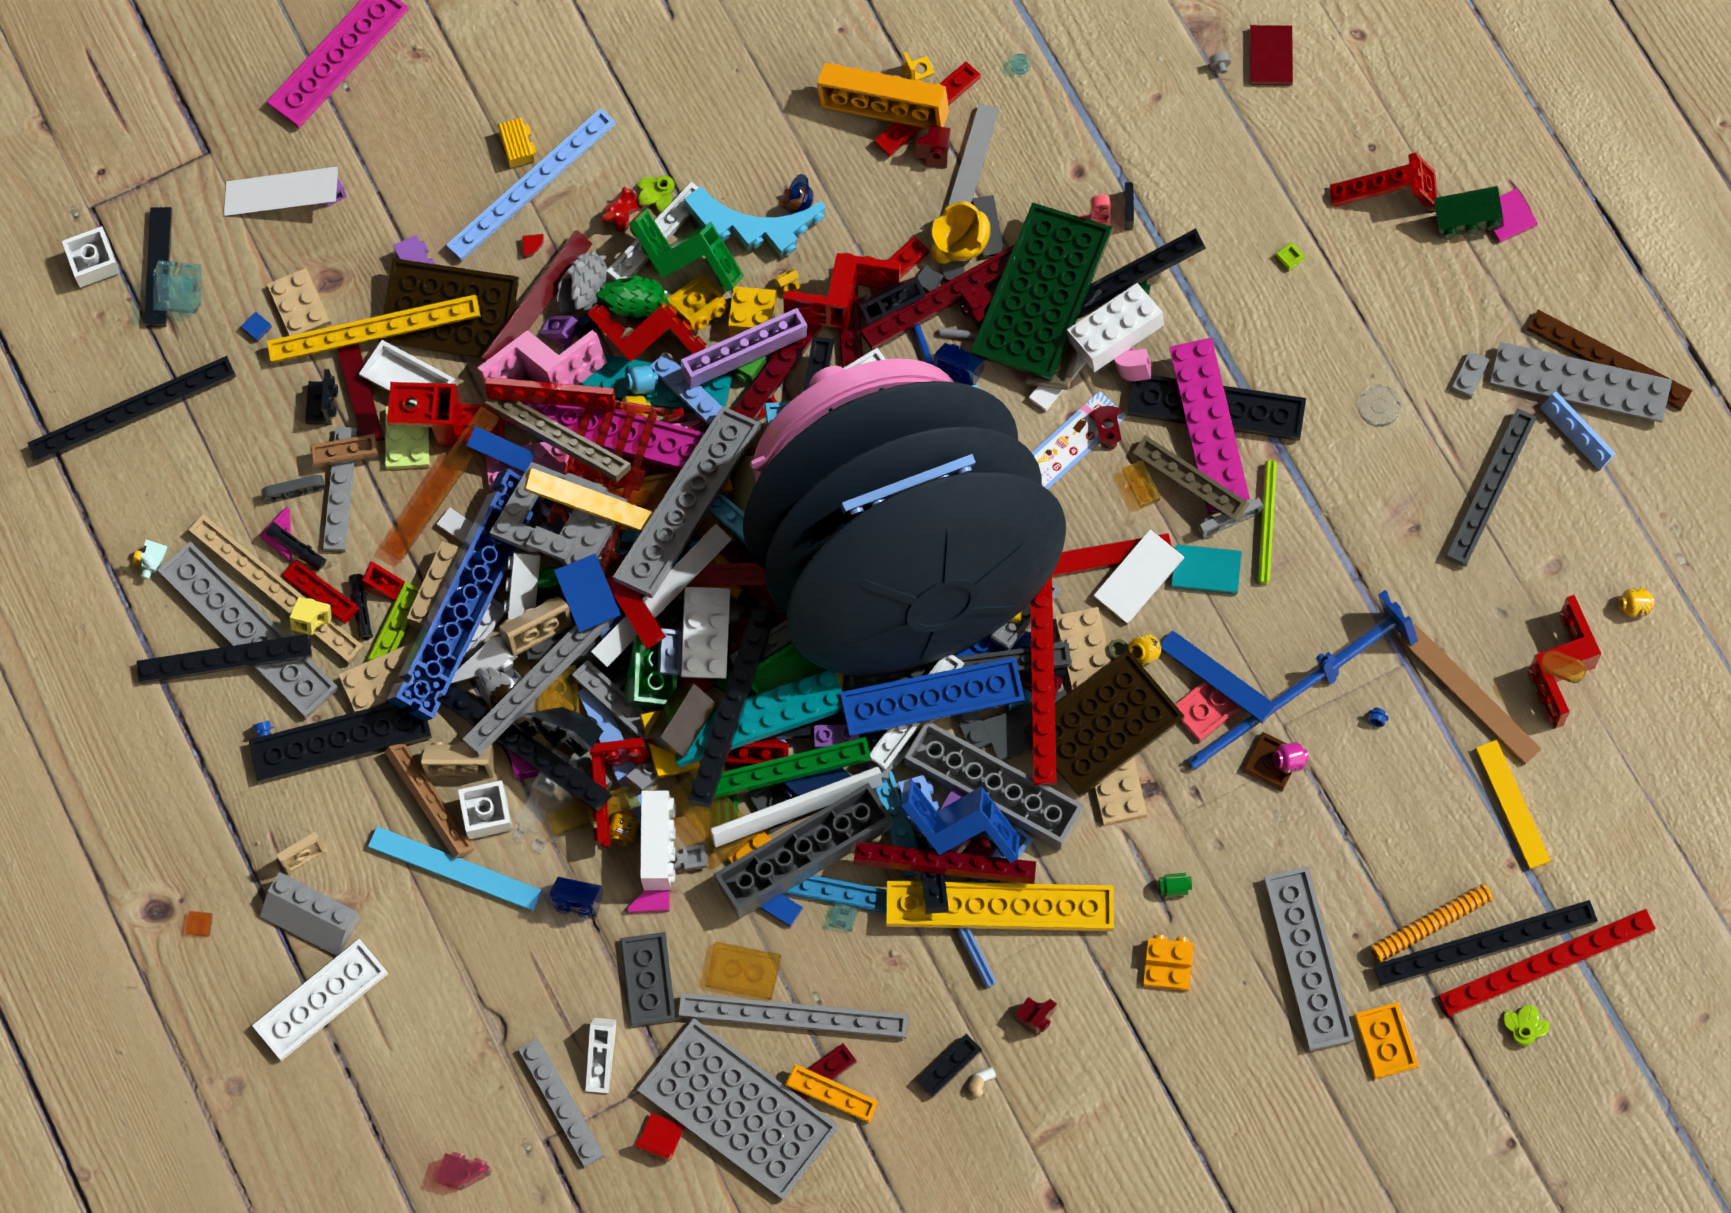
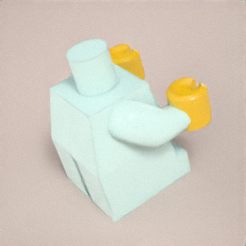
M146 540L144 544V550L146 551L144 553L138 550L135 552L133 565H141L143 570L141 577L149 579L151 573L155 574L163 563L167 546Z

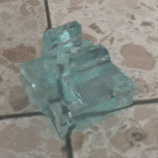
M835 903L830 926L852 931L858 908Z

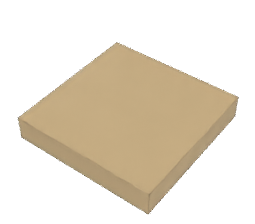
M315 831L276 855L286 872L290 873L324 853L326 849Z

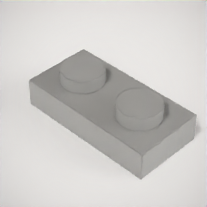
M1469 351L1452 386V391L1472 399L1490 359Z

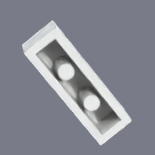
M513 551L512 556H508L507 569L511 570L510 578H506L505 591H509L508 600H504L503 613H507L508 619H514L522 615L527 609L536 608L540 566L539 553Z

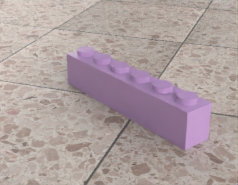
M798 308L793 309L681 359V372L689 387L693 388L807 336V324Z

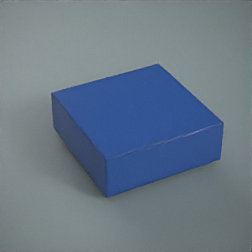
M255 312L241 328L258 342L272 328V325Z

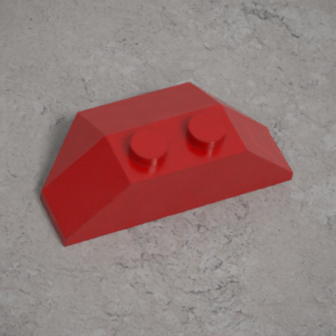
M761 739L732 749L723 772L788 756L789 743L778 739Z

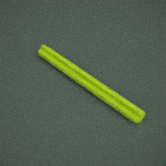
M1274 460L1265 461L1258 568V583L1264 585L1270 583L1277 469V462Z

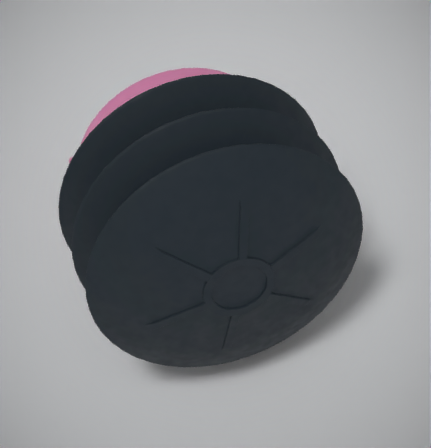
M885 359L856 365L848 369L840 366L826 367L818 371L811 378L810 388L786 405L766 428L755 450L754 459L750 462V466L753 468L755 485L747 501L743 517L744 541L753 559L765 569V582L771 599L787 615V628L793 645L803 657L821 668L845 675L877 676L913 670L949 655H955L993 634L1021 612L1044 587L1060 559L1066 536L1064 512L1058 499L1042 486L1041 471L1034 455L1024 444L1018 441V430L1011 412L994 395L980 388L955 383L944 371L932 364L911 359ZM973 454L976 463L971 467L972 471L968 473L958 474L957 472L913 486L888 497L874 506L864 507L863 512L851 516L850 513L843 514L841 509L842 502Z

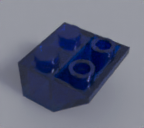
M557 877L550 891L549 898L553 908L559 913L569 914V912L578 913L580 917L591 918V916H598L604 891L602 885Z

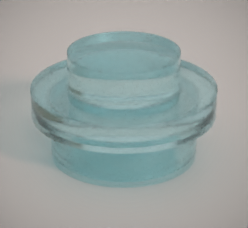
M1017 54L1012 57L1010 68L1016 74H1025L1031 68V61L1025 54Z

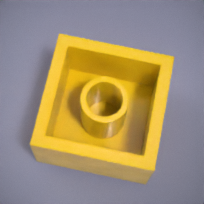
M735 286L733 288L728 324L730 336H735L775 318L777 307L776 290Z

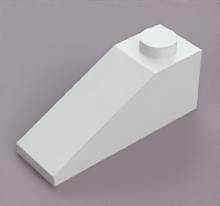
M502 636L492 637L456 671L451 683H460L478 678V669L480 667L488 670V667H492L499 672H505L514 665L513 661L518 656H513Z
M593 1018L590 1024L585 1091L609 1093L616 1034V1020Z

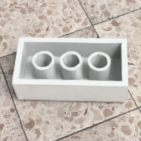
M1136 283L1067 329L1069 343L1089 367L1096 372L1163 327V311L1141 286Z
M684 588L681 678L726 679L730 589Z
M642 791L641 882L644 890H671V883H675V869L671 861L676 859L674 841H672V839H676V827L674 826V819L672 820V818H676V804H674V798L670 797L669 791Z

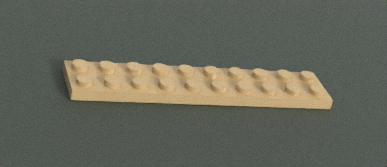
M1098 607L1055 616L1060 640L1063 643L1069 642L1072 666L1066 668L1072 691L1111 663ZM1134 758L1094 787L1103 826L1147 817L1148 814Z

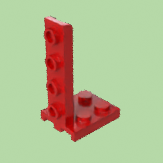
M1417 152L1408 154L1409 164L1331 184V204L1333 206H1341L1411 188L1413 196L1432 212L1435 211L1434 198L1438 197L1435 170Z
M643 738L595 743L589 751L592 756V764H589L590 777H593V781L607 790L605 765L620 766L623 762L638 764L651 759L649 748ZM607 801L598 813L592 809L593 820H596L597 828L593 829L595 842L598 841L602 848H607L611 844Z

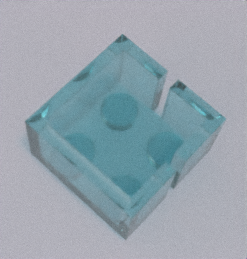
M158 260L154 269L153 310L196 314L201 305V286H199L201 283V265L182 263L177 275H174L178 262Z

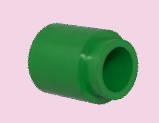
M1186 872L1165 874L1164 877H1159L1160 895H1166V897L1188 895V890H1192L1191 876L1187 877Z

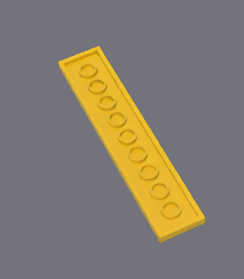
M887 881L886 927L1114 931V885L945 882L949 906L948 913L926 914L922 881Z

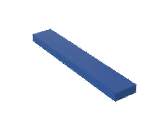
M1172 630L1160 644L1162 652L1261 724L1276 709V704Z

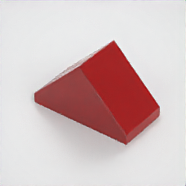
M373 561L369 562L362 578L363 586L367 592L396 601L405 581Z

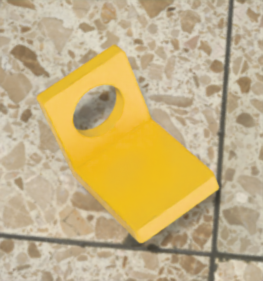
M903 53L901 67L904 75H908L909 79L922 80L934 75V70L927 56L911 61L908 53ZM918 64H924L927 67V71L920 74L915 71V67Z

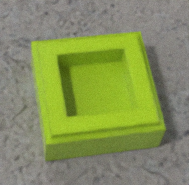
M1292 241L1275 254V258L1288 272L1303 262L1306 257Z

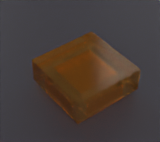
M189 911L186 934L210 937L213 914Z

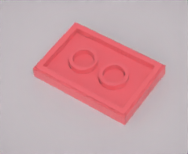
M1202 682L1175 704L1185 715V719L1181 723L1199 743L1241 710V708L1205 682Z

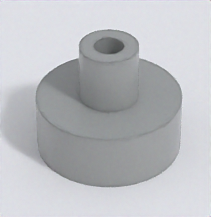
M1226 52L1216 53L1208 59L1210 68L1218 70L1219 74H1225L1227 72L1226 67L1231 64L1229 54Z

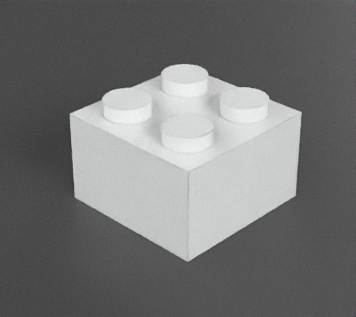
M102 226L62 241L74 277L80 288L120 273L109 240Z
M502 780L458 790L465 830L469 839L513 830L506 791Z

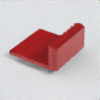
M651 1113L641 1138L636 1141V1149L670 1162L685 1127Z

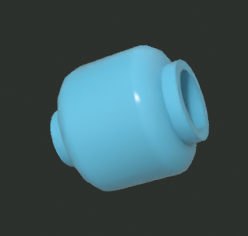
M648 365L631 367L628 373L625 374L626 388L635 395L651 393L655 385L658 384L657 372H653L652 368Z

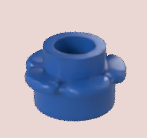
M1373 708V710L1368 711L1367 721L1373 726L1383 727L1385 722L1389 720L1386 711L1381 708Z
M270 720L252 725L254 730L252 733H257L258 737L271 734L270 729H273L274 726L271 727Z

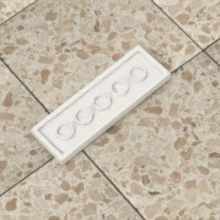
M358 939L252 1026L276 1056L283 1061L386 977L388 972L363 942Z

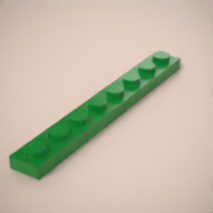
M866 737L725 771L720 779L714 799L872 761ZM692 779V780H691L692 787H693V784H694L695 779Z

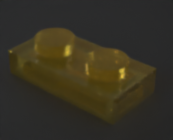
M1143 460L1122 468V472L1140 509L1160 501L1161 497Z

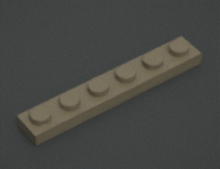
M1146 435L1133 452L1136 456L1236 522L1249 505L1247 501Z

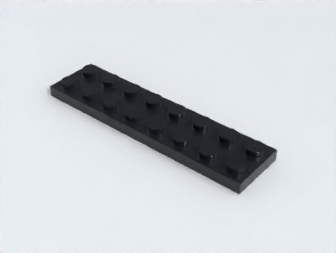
M1151 375V379L1133 381L1127 415L1187 424L1176 379ZM1223 386L1234 431L1300 441L1306 398Z
M387 703L250 739L248 742L258 783H263L385 751L389 746L397 744L408 745L430 739L432 735L428 720L422 721L410 714V707L401 709L393 703Z

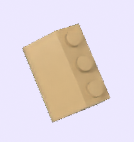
M557 596L545 600L542 605L534 609H527L522 615L514 619L506 620L499 627L501 635L513 656H516L573 627L569 606Z
M433 742L431 745H425L421 764L427 777H494L495 751L493 746L490 745L479 756L464 742H455L454 745Z

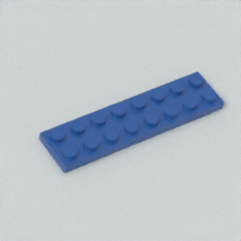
M1015 657L840 692L849 737L1025 701Z

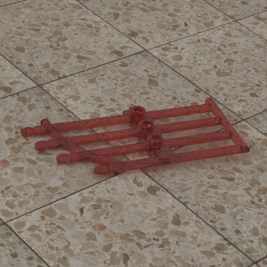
M616 400L615 409L606 410L595 444L603 448L615 410H627L628 412L614 451L615 455L622 458L636 413L649 414L631 470L618 482H615L569 456L563 474L571 473L593 483L604 484L603 486L607 488L609 493L612 486L624 488L622 498L627 499L629 503L633 490L640 491L643 485L646 471L640 470L656 418L657 416L665 417L666 408ZM585 407L577 434L584 438L594 408ZM553 502L551 514L548 517V524L554 526L559 514L564 525L566 524L570 515L565 505ZM619 524L615 526L606 542L605 548L603 547L599 554L602 556L600 565L604 575L606 574V568H608L610 559L618 561L619 552L613 551L621 528Z

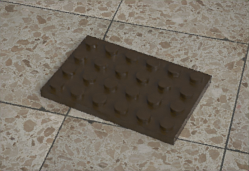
M393 258L383 315L476 295L481 317L379 339L378 342L380 343L381 340H384L395 346L479 358L514 312L520 278L512 275Z
M1129 650L1125 651L1055 704L1056 770L1079 798L1185 719V715ZM1031 722L1024 728V732L1033 742V722Z

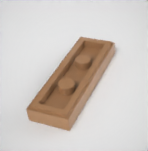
M375 434L310 445L313 467L378 457Z

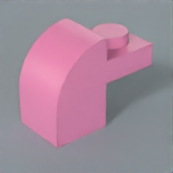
M1133 346L1114 359L1117 371L1123 379L1129 381L1151 379V361L1147 349L1135 350Z

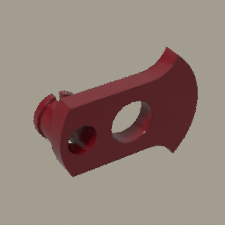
M1101 406L1089 414V418L1096 422L1100 443L1104 444V447L1109 450L1116 448L1117 442L1121 440L1117 419L1121 409L1114 406ZM1106 421L1114 424L1109 429H1105L1101 425Z

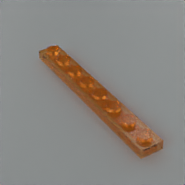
M482 406L479 408L384 545V551L402 562L476 455L477 451L466 447L475 426L491 433L500 420L498 416Z

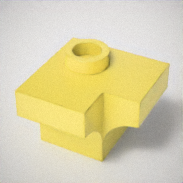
M298 597L290 615L291 630L313 635L314 630L319 628L320 625L329 624L332 618L330 605L317 602L311 598Z

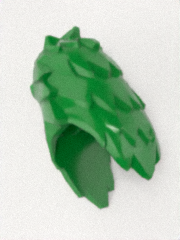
M634 274L632 278H619L616 282L603 284L605 288L596 293L599 298L604 300L601 302L603 305L609 307L610 311L620 316L628 317L629 322L643 321L663 302L667 305L670 303L667 299L669 292L665 291L656 280L652 278L650 280L646 277L641 278Z

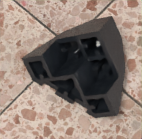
M564 707L526 713L515 722L530 739L537 733H540L554 748L565 742L579 757L589 752L603 733V729L598 725L596 719Z

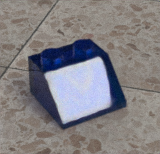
M944 343L934 355V366L944 371L953 381L972 386L976 385L984 370V359L964 351L956 344Z

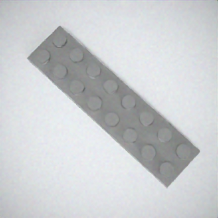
M1500 342L1490 385L1547 398L1557 392L1566 402L1662 423L1672 379Z
M1304 867L1264 876L1267 894L1309 1052L1354 1042V1035L1309 868Z

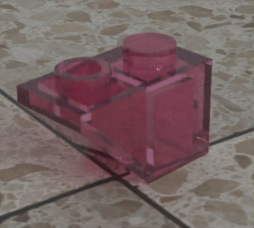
M452 1152V1155L445 1153L436 1180L441 1185L463 1190L489 1176L492 1170L484 1160L474 1158V1161L465 1159V1155L457 1152Z

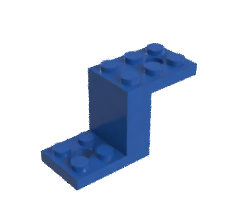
M912 778L904 782L901 809L906 816H910L916 830L924 834L930 848L935 849L939 855L984 831L990 841L993 840L997 845L998 852L1002 857H1006L1010 863L1018 859L1020 836L982 786L936 811Z

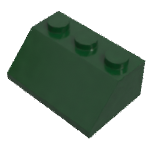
M1498 186L1434 198L1440 239H1452L1461 234L1473 235L1482 230L1494 231L1504 226Z

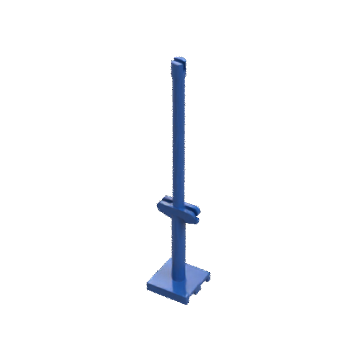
M1386 590L1378 594L1386 619L1334 656L1330 652L1325 655L1323 653L1319 654L1316 657L1319 668L1273 699L1272 702L1276 704V709L1272 714L1322 678H1326L1329 684H1333L1336 681L1341 666L1393 629H1396L1411 646L1418 642L1411 617H1404L1401 606L1396 601L1391 603ZM1252 716L1248 717L1202 751H1198L1188 758L1189 765L1193 767V770H1196L1206 763L1208 759L1260 722Z

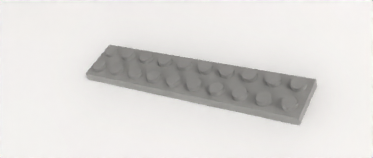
M724 406L721 407L613 576L615 582L653 599L761 428L760 422Z
M188 542L158 570L159 574L232 646L287 637L191 542ZM309 658L253 666L306 719L339 689Z

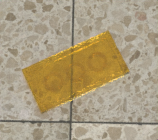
M696 769L669 791L670 797L674 798L676 807L724 863L755 838L758 832L715 847L711 829L741 818L744 815L728 796L714 799L711 808L689 804L688 798L692 789L691 780L696 778L698 769Z

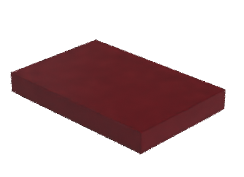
M1250 25V85H1293L1292 26Z

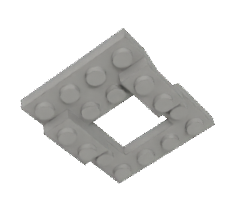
M531 462L489 532L491 537L530 553L542 552L554 557L564 566L595 553L598 558L617 525L616 523L574 509L559 535L538 526L534 529L523 524L538 498V495L524 491L528 470L533 468L628 503L627 499L609 493L606 487L571 473L564 475Z

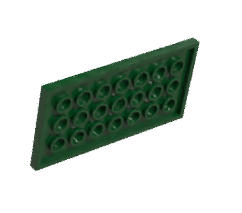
M1032 202L970 352L971 356L1052 381L1069 340L1067 329L1076 323L1113 232V227Z

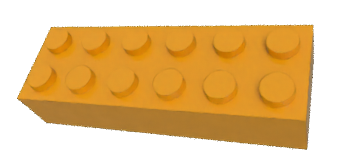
M824 63L817 81L821 108L929 129V126L944 127L949 113L946 86L937 83L931 84L917 79L911 80L896 75H885L876 71L870 72L856 67L841 66L836 63Z

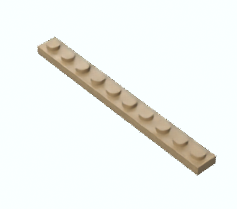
M204 514L188 529L194 537L289 615H291L298 597L305 598ZM332 619L329 624H322L313 632L314 636L348 664H351L364 650V646Z

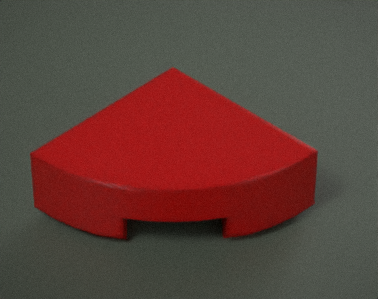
M544 234L522 236L524 258L533 256L542 247Z
M683 408L673 410V414L669 416L666 414L663 417V422L670 424L685 422Z

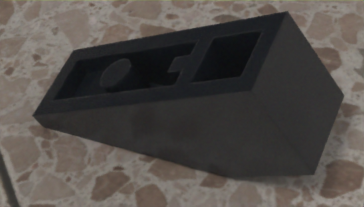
M916 276L875 290L857 299L856 303L865 321L871 324L925 297L926 294Z

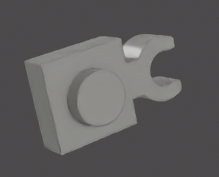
M705 844L683 847V854L676 852L677 862L674 864L675 870L680 869L683 865L687 871L709 868L707 846Z

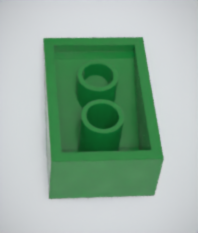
M638 635L634 639L625 683V706L663 710L677 687V676L657 674L658 643L647 649Z

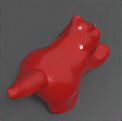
M622 187V191L614 202L607 204L602 210L600 221L602 223L609 222L614 224L619 232L627 231L630 227L628 224L630 215L642 207L639 206V200L636 198L635 191Z

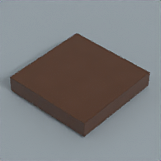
M1262 732L1242 772L1283 791L1293 772L1283 773L1280 769L1276 768L1273 754L1279 745L1287 743Z

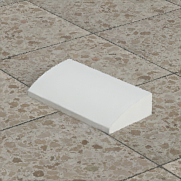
M381 340L359 373V376L389 392L390 382L456 384L455 378L384 340ZM415 400L408 401L409 403L415 406L417 405V402Z

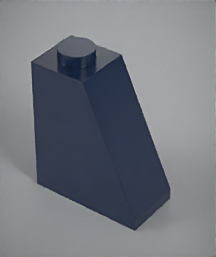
M839 768L786 781L783 785V794L789 800L851 777V775L845 769Z

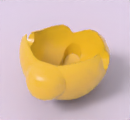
M966 201L956 202L947 206L944 213L939 218H934L932 223L931 235L934 243L931 248V254L933 259L938 263L947 264L951 261L971 260L980 255L990 238L991 228L985 213L979 211L973 204Z

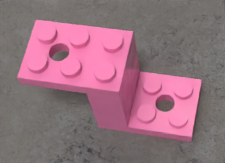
M527 330L480 365L478 371L484 386L487 377L521 380L526 375L537 382L579 385L607 364L598 335L593 330L560 355Z

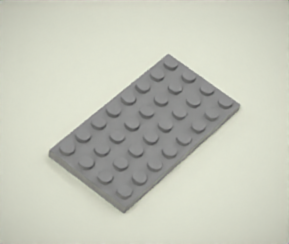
M694 1018L637 1090L646 1099L782 1201L785 1200L839 1129L836 1123Z

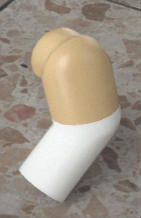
M993 1067L979 1071L972 1076L968 1089L973 1097H979L983 1094L982 1087L984 1082L996 1078Z

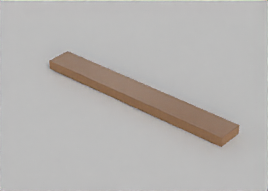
M1414 624L1418 642L1411 646L1402 636L1399 638V641L1502 744L1526 765L1541 751V748Z

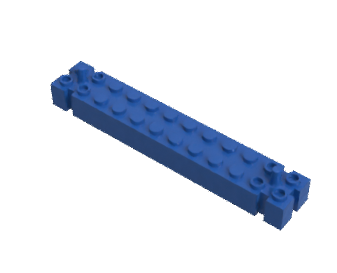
M510 469L503 470L497 474L491 486L495 492L486 496L398 675L402 681L393 685L387 701L401 709L410 707L409 713L422 721L434 719L441 704L437 701V698L446 694L507 569L508 556H512L513 551L517 548L491 537L489 533L522 479L520 475ZM538 496V498H537L536 502L534 503L533 507H535V506L538 505V503H539V501H540V499H541V496ZM530 511L523 522L524 525H528L533 512Z

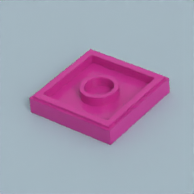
M1517 188L1500 196L1504 226L1492 231L1498 243L1537 226L1536 219Z

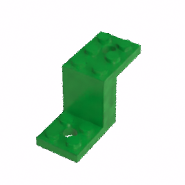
M647 208L639 212L628 223L632 235L638 238L643 253L649 256L654 271L660 274L661 278L668 276L702 256L706 257L705 260L708 267L714 270L719 285L724 287L726 292L733 289L744 277L712 222L703 225L671 244L667 242Z

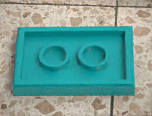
M1176 544L1175 550L1182 554L1184 559L1173 571L1172 588L1238 594L1242 551Z

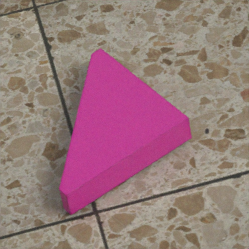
M286 506L272 522H275L291 534L290 509ZM270 523L259 535L260 538L290 562L292 560V551L266 534V530L271 525Z
M644 890L628 907V914L670 911L669 890Z

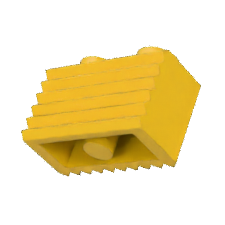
M522 118L503 122L502 124L499 123L498 129L510 169L535 162L533 155L537 154L534 142L529 143L528 136H531L529 125L524 124Z

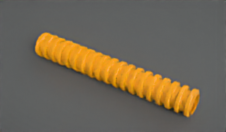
M1482 883L1479 888L1474 887V891L1469 890L1467 895L1464 893L1461 895V898L1456 897L1455 901L1451 900L1449 905L1444 904L1443 908L1438 907L1437 911H1431V915L1426 914L1425 918L1420 917L1419 921H1413V925L1408 924L1407 928L1402 927L1400 932L1395 931V935L1390 934L1389 938L1384 937L1382 942L1377 941L1376 945H1370V951L1374 959L1379 963L1383 962V959L1388 960L1390 955L1395 956V952L1400 953L1401 949H1407L1408 945L1413 946L1414 942H1420V939H1425L1426 935L1431 936L1432 932H1438V928L1443 929L1444 925L1449 926L1450 922H1456V918L1461 919L1462 915L1467 916L1469 911L1474 912V908L1479 909L1481 905L1485 906L1487 901L1492 902L1493 896L1490 889Z

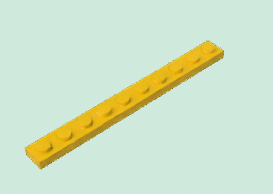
M471 295L267 341L270 361L275 363L478 318L481 315L477 296Z

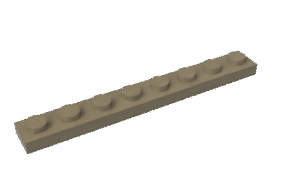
M488 399L485 402L487 410L615 482H618L631 470V463L519 401Z

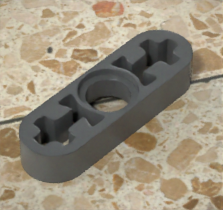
M311 475L266 486L261 490L263 502L275 503L320 492L325 488L323 476Z

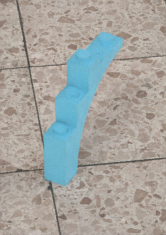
M701 186L684 198V207L702 227L712 222L723 241L727 240L731 236V232H733L743 246L750 250L751 248H758L763 244V239H765L780 258L785 254L787 256L792 254L797 249L798 238L796 236L800 237L806 233L807 227L811 224L821 222L826 212L825 205L820 201L806 210L788 216L775 218L755 217L739 213L724 206L712 198Z

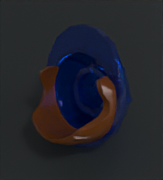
M799 174L793 179L789 189L784 191L785 199L779 201L778 205L791 215L812 206L814 193L809 187L806 175Z

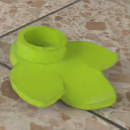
M666 175L659 176L658 178L648 176L637 183V186L642 190L638 199L639 206L656 204L658 211L662 213L673 202L671 193L674 191L675 184L671 177ZM662 183H667L666 187H661L660 185Z
M1531 1004L1523 1006L1519 1014L1509 1010L1504 1014L1505 1027L1513 1033L1514 1040L1520 1046L1533 1044L1536 1038L1545 1036L1549 1030V1022L1539 1020L1538 1010Z

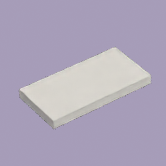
M1150 529L1095 593L1094 598L1128 625L1182 562L1184 556Z

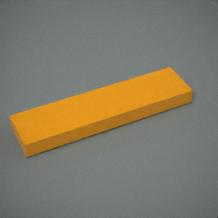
M794 1064L785 1084L789 1088L867 1123H870L879 1102L797 1064Z

